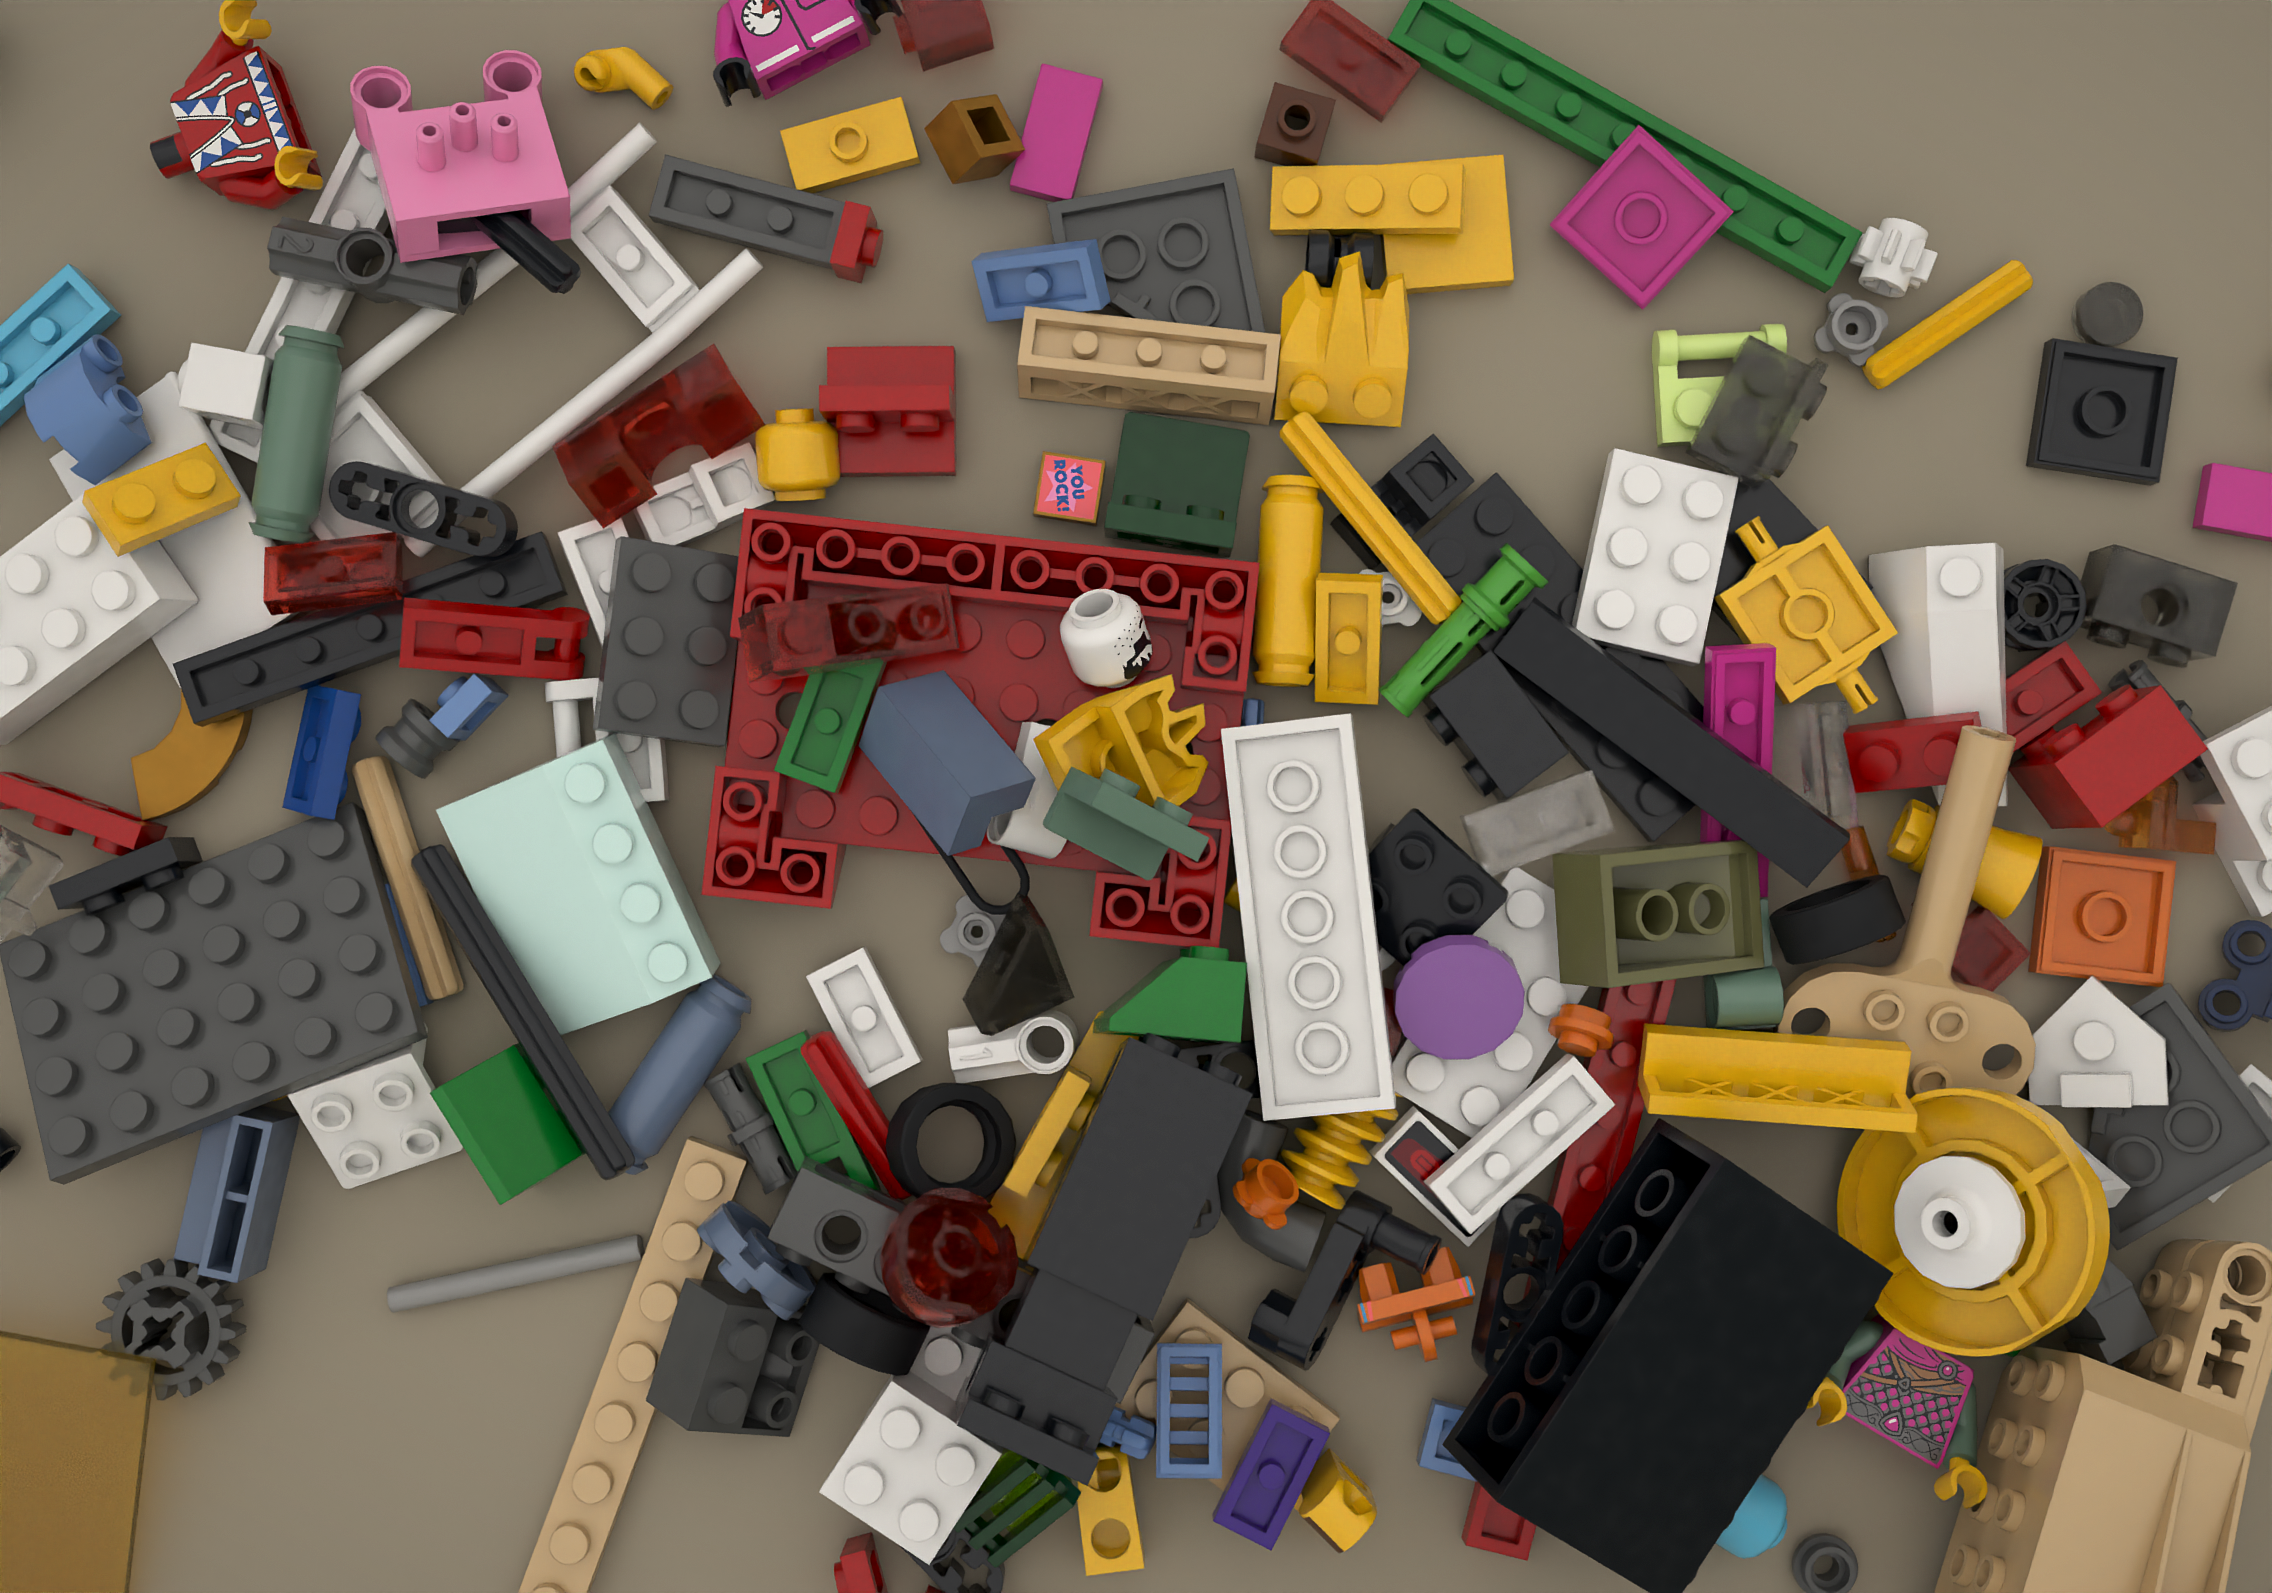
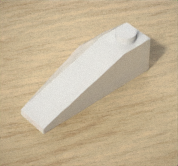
M1997 543L1927 546L1869 555V584L1873 587L1871 592L1898 632V634L1882 643L1880 647L1906 718L1912 719L1979 711L1981 727L2007 734L2003 548ZM2007 775L1998 806H2008ZM1946 785L1932 786L1938 805H1941Z

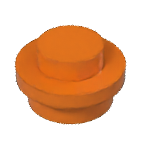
M1578 1004L1562 1005L1559 1015L1551 1018L1548 1032L1559 1039L1557 1046L1560 1049L1583 1057H1594L1597 1050L1610 1049L1614 1039V1035L1609 1031L1611 1018L1607 1014Z

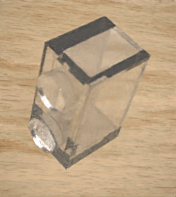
M1593 770L1577 772L1517 794L1506 800H1501L1460 815L1476 862L1491 876L1615 831Z

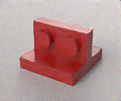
M954 346L827 347V385H819V412L827 422L836 428L838 433L840 477L956 476V351Z

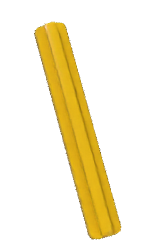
M1302 412L1295 415L1279 431L1282 441L1309 474L1314 477L1322 490L1428 620L1434 625L1444 622L1462 603L1461 598L1310 413Z

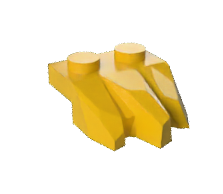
M1360 251L1339 258L1331 288L1321 287L1313 273L1302 270L1282 296L1279 330L1281 338L1274 420L1289 421L1299 413L1308 412L1316 422L1401 427L1409 355V303L1404 274L1387 276L1380 289L1371 290L1365 281Z
M1172 674L1165 675L1099 696L1081 704L1035 737L1033 741L1057 791H1059L1071 767L1097 779L1101 777L1106 768L1141 786L1135 799L1152 807L1156 798L1161 797L1179 807L1196 794L1209 763L1203 755H1191L1186 748V745L1205 726L1204 703L1170 711L1168 702L1175 688Z

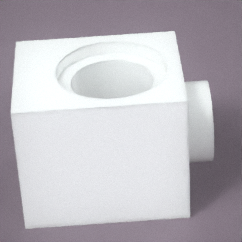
M191 342L188 360L182 364L178 374V391L180 393L178 406L206 419L263 429L274 360L262 355Z

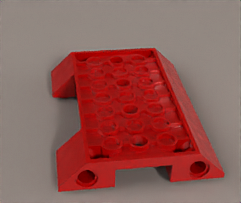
M744 508L730 637L738 641L725 766H715L701 895L832 909L847 845L939 854L911 810L858 746L870 710L838 794L774 771L789 731L779 716L781 703L792 694L803 693L831 615L838 602H842L858 608V616L877 623L880 618H885L900 624L897 642L887 661L878 687L944 670L1014 753L1022 722L1039 723L1045 720L1057 722L1081 704L1094 698L1165 675L1172 674L1175 688L1168 702L1170 711L1204 703L1205 726L1190 741L1192 755H1203L1209 763L1196 794L1179 806L1193 814L1188 827L1209 837L1198 861L1168 848L1154 877L1151 880H1145L1069 840L1066 841L1061 852L1051 859L1019 850L1015 851L1025 864L1096 871L1089 934L1091 937L1185 947L1206 946L1219 948L1232 829L1221 729L1240 727L1243 697L1247 687L1260 563ZM1095 589L1113 590L1116 593L1130 596L1140 606L1151 638L1153 654L1148 665L1132 682L1125 686L1108 688L1090 685L1082 682L1072 670L1061 640L1060 624L1072 602L1088 591ZM848 640L841 657L862 664L868 646ZM987 831L981 846L952 855L1011 862L1000 845L993 844L988 840Z

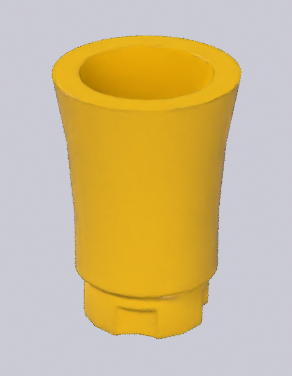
M1909 800L1891 831L1886 855L1897 861L1907 863L1908 869L1921 874L1940 805H1936L1933 808L1919 800ZM1992 825L1971 899L2001 919H2005L2012 914L2024 897L2034 877L2041 857L2042 839L2037 836L2006 830Z

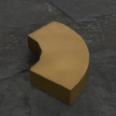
M181 689V709L171 732L154 749L130 758L142 820L152 821L182 811L199 801L219 784V778L229 767L237 751L242 750L251 725L253 709L201 727L193 723Z

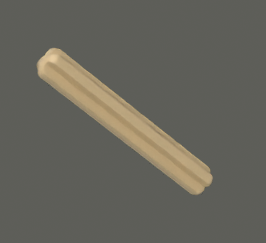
M373 756L358 761L352 765L351 771L426 997L429 1000H439L457 994L463 990L464 984L441 915L411 867V859L420 851L390 761L386 756Z

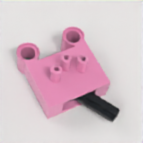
M504 50L494 53L483 65L484 102L470 104L458 102L452 106L414 111L411 85L407 77L397 69L388 66H371L355 74L350 83V93L356 137L360 144L371 152L400 263L501 248L550 292L562 294L569 292L580 277L581 270L572 258L552 242L571 238L570 195L542 106V75L538 62L530 55L517 50Z

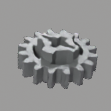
M159 1258L141 1265V1274L137 1271H132L121 1276L118 1282L123 1292L116 1291L105 1296L102 1301L108 1309L114 1312L113 1316L96 1323V1329L104 1333H111L112 1342L105 1344L98 1350L100 1356L116 1354L120 1361L111 1373L113 1378H119L130 1372L135 1376L132 1384V1393L138 1395L154 1384L157 1400L162 1401L175 1395L178 1389L184 1398L191 1396L202 1389V1382L210 1385L222 1378L225 1373L220 1363L228 1364L237 1359L240 1351L230 1344L229 1340L244 1334L247 1327L239 1322H232L231 1313L240 1309L244 1304L242 1299L228 1301L225 1299L223 1293L228 1289L231 1282L218 1280L212 1283L207 1276L197 1275L199 1264L188 1271V1262L173 1258L167 1260L166 1265ZM161 1287H176L190 1294L188 1296L176 1295L170 1287L163 1290ZM184 1313V1316L175 1323L177 1327L171 1332V1337L160 1342V1338L168 1332L167 1327L171 1325L172 1318ZM154 1360H167L173 1368L160 1365Z

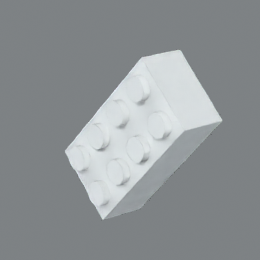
M84 493L0 556V745L10 743L199 601L159 540L117 557L83 505Z

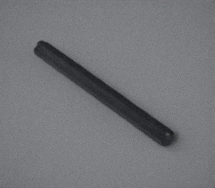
M441 844L429 846L421 850L420 853L411 859V867L599 1176L606 1181L625 1173L635 1164V1156L449 852Z

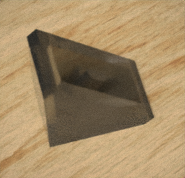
M1020 893L1016 894L962 999L980 1033L993 1036L1075 998L1048 927L1030 898Z

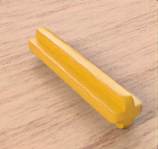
M2011 260L1867 359L1866 365L1861 366L1864 375L1876 389L1885 388L2031 289L2033 285L2032 276L2026 270L2023 263L2018 260Z

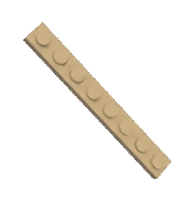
M693 1136L687 1138L518 1593L590 1592L657 1412L655 1407L646 1402V1398L685 1278L705 1280L715 1255V1251L699 1236L697 1228L723 1202L726 1204L728 1201H735L749 1164L746 1156Z

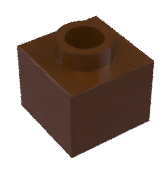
M1275 82L1257 140L1254 157L1282 166H1317L1336 100ZM1288 115L1306 120L1308 125L1304 129L1293 130L1287 126L1285 117Z

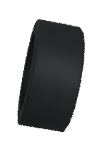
M1886 875L1868 876L1821 890L1791 902L1774 911L1769 916L1785 961L1791 965L1827 959L1866 946L1896 932L1906 922L1891 881Z
M940 1083L920 1088L901 1102L889 1122L885 1148L890 1170L903 1190L922 1202L963 1207L982 1202L1002 1186L1013 1166L1016 1138L1012 1119L997 1098L978 1086L961 1083ZM947 1106L961 1107L973 1114L981 1125L984 1138L982 1159L975 1172L965 1180L954 1183L939 1182L928 1175L919 1162L916 1148L919 1129L926 1117L935 1110Z
M823 1273L799 1320L804 1331L818 1343L859 1365L890 1375H907L929 1332L930 1323L928 1321L916 1320L897 1310L893 1306L895 1298L874 1288H871L869 1294L859 1293L839 1283L834 1278L835 1273Z

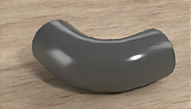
M1246 1109L1217 1174L1221 1211L1242 1241L1276 1262L1305 1272L1319 1237L1326 1212L1296 1201L1285 1211L1287 1224L1279 1230L1269 1228L1263 1219H1257L1247 1213L1234 1197L1233 1185L1241 1181L1244 1175L1241 1168L1242 1163L1249 1158H1255L1259 1161L1265 1159L1277 1161L1289 1130L1285 1125L1275 1120L1263 1121V1115Z

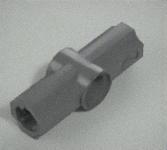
M282 216L280 223L272 227L267 246L270 258L269 269L273 274L361 293L366 299L375 303L399 301L464 315L469 305L473 304L477 288V263L471 256L459 254L400 263L395 241L387 239L381 232L372 228H356L349 231ZM376 256H384V263L381 269L376 274L363 277V269L366 263Z

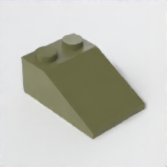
M1744 840L1605 848L1552 854L1560 983L1613 988L1764 967L1757 850Z

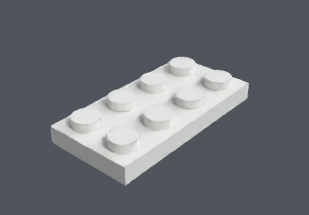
M1509 865L1499 881L1508 890L1509 895L1506 902L1473 934L1488 940L1489 945L1498 948L1501 952L1503 950L1513 959L1525 992L1523 1015L1513 1034L1494 1051L1472 1059H1442L1421 1051L1408 1038L1404 1037L1391 1058L1395 1091L1470 1138H1473L1527 1089L1557 1039L1548 1032L1551 1018L1559 1015L1562 1005L1578 1004L1589 987L1560 983L1554 889L1515 865Z

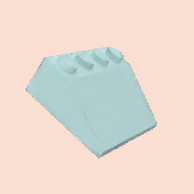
M615 733L436 809L480 905L560 1035L649 1005L710 979L721 964L648 803L644 801L640 791L641 788Z

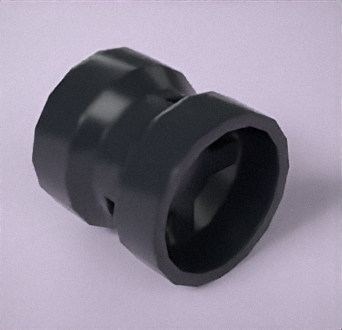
M1309 229L1305 271L1313 273L1321 287L1331 288L1339 258L1360 251L1365 281L1368 287L1371 288L1374 233L1353 232L1347 238L1334 237L1329 230Z

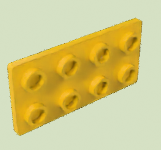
M1099 1011L1095 1016L1094 1020L1104 1011ZM1093 1020L1017 1153L1013 1166L1002 1186L996 1190L976 1226L977 1234L1023 1259L1120 1044L1129 1037L1138 1040V1036L1093 1033Z

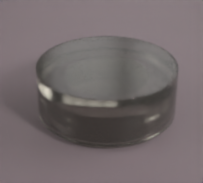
M2117 282L2102 283L2085 292L2076 301L2072 311V325L2076 335L2083 343L2114 348L2130 340L2139 331L2143 322V306L2138 295L2130 287Z

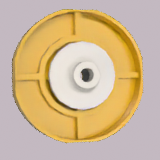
M1962 1087L1931 1090L1916 1094L1910 1098L1909 1101L1918 1114L1915 1133L1864 1130L1853 1146L1842 1171L1837 1197L1838 1233L1840 1237L1893 1272L1874 1306L1878 1313L1894 1328L1918 1343L1941 1352L1971 1357L1993 1356L2024 1349L2081 1313L2096 1291L2105 1269L2109 1250L2110 1222L2102 1183L2062 1123L2042 1108L2016 1095L1987 1088Z

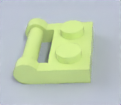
M1783 324L1761 325L1759 331L1682 336H1678L1676 330L1654 331L1652 337V366L1657 447L1775 441L1787 438L1789 436L1785 372V356L1787 351L1785 326ZM1759 356L1760 374L1678 379V361Z

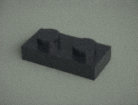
M167 837L51 884L49 889L58 910L84 908L86 915L91 916L125 902L122 893L144 885L146 892H151L185 877L182 869L203 860L194 837Z

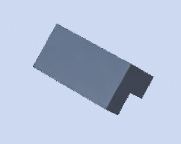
M944 670L878 687L858 746L947 856L981 846L992 817L1024 808L1036 780L1035 776Z
M260 1105L203 1128L173 1259L199 1264L197 1275L234 1283L245 1280L266 1269L299 1125V1114Z

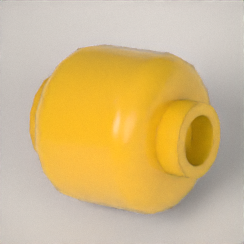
M814 408L775 410L776 423L764 424L755 432L759 484L764 489L775 491L776 501H803L826 498L825 488L836 485L840 479L838 433L836 428L826 421H814Z

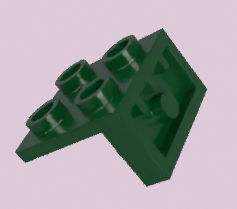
M1128 412L1124 417L1111 502H1108L1104 525L1105 537L1230 558L1237 526L1236 518L1249 445V433L1245 430Z

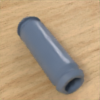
M715 974L712 978L700 982L698 989L685 995L608 1112L635 1156V1164L625 1173L636 1175L648 1169V1165L645 1162L646 1159L659 1153L741 1029V1015L743 1012L751 1013V998L742 990Z

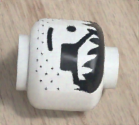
M1095 589L1080 595L1072 602L1060 624L1061 640L1072 670L1082 682L1090 685L1108 688L1125 686L1132 682L1148 665L1153 654L1151 638L1140 606L1130 596L1116 593L1113 590Z

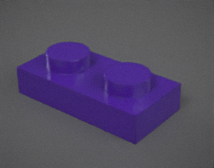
M1270 1398L1212 1513L1213 1521L1272 1551L1330 1435L1329 1428Z

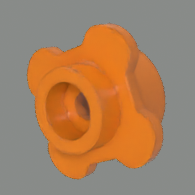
M1255 1158L1247 1159L1241 1165L1244 1173L1242 1180L1233 1185L1234 1197L1251 1216L1263 1219L1269 1228L1279 1230L1287 1224L1286 1209L1298 1199V1184L1292 1173L1278 1161L1272 1159L1262 1161Z

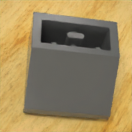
M685 1278L646 1402L687 1431L790 1437L820 1344L807 1334L799 1323L806 1306L802 1305L789 1320H784L766 1305L761 1297V1293L751 1288L745 1294L727 1282Z

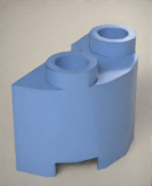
M99 334L93 335L37 379L35 386L24 395L27 416L38 437L44 443L54 436L64 450L78 461L70 470L94 485H97L152 443L141 417L143 409L140 402L130 390L118 384L126 378L121 367L123 364L122 356L110 340Z

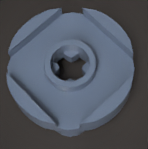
M728 1201L726 1204L723 1202L697 1228L699 1236L715 1252L723 1255L725 1259L718 1265V1269L734 1288L746 1294L754 1287L761 1293L763 1301L776 1315L784 1320H789L813 1293L816 1282L806 1266L794 1263L776 1252L775 1248L777 1245L767 1239L770 1227L758 1216L734 1201Z

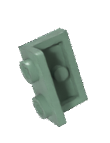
M1071 767L1043 820V826L1046 829L1145 880H1151L1154 877L1168 848L1198 861L1209 840V837L1188 827L1193 814L1161 797H1157L1153 806L1150 807L1135 799L1141 786L1106 768L1101 777L1097 779Z

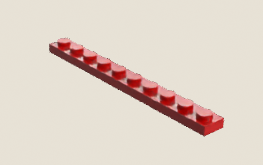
M1677 979L1602 988L1597 1010L1611 1018L1609 1031L1614 1035V1039L1610 1049L1597 1050L1594 1057H1585L1583 1067L1614 1102L1615 1106L1559 1155L1547 1202L1560 1213L1564 1223L1563 1239L1556 1272L1630 1162L1645 1105L1637 1084L1644 1024L1665 1025ZM1529 1276L1524 1291L1523 1299L1527 1296L1531 1287V1279ZM1475 1482L1461 1536L1466 1546L1527 1561L1536 1525L1497 1503L1478 1482Z

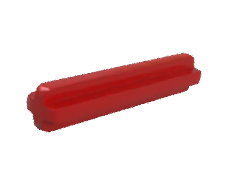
M821 1031L813 1035L802 1044V1056L890 1196L895 1199L900 1198L901 1200L910 1197L911 1194L903 1190L889 1167L885 1148L889 1120L836 1035L831 1031Z

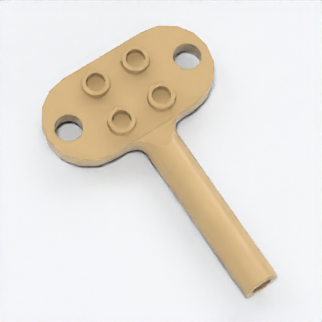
M1962 726L1897 959L1891 964L1882 967H1870L1854 963H1827L1804 972L1784 990L1783 1018L1780 1024H1776L1777 1027H1773V1033L1799 1034L1791 1029L1794 1016L1803 1009L1817 1008L1825 1013V1020L1822 1026L1811 1034L1799 1035L1906 1042L1912 1051L1906 1087L1908 1099L1919 1093L1946 1088H1987L2013 1095L2018 1094L2023 1089L2034 1069L2036 1047L2028 1022L2004 996L1981 987L1955 982L1951 977V968L2014 751L2016 738L1989 728ZM1998 1044H2008L2014 1047V1057L2006 1067L1999 1070L1983 1068V1057L1991 1047Z

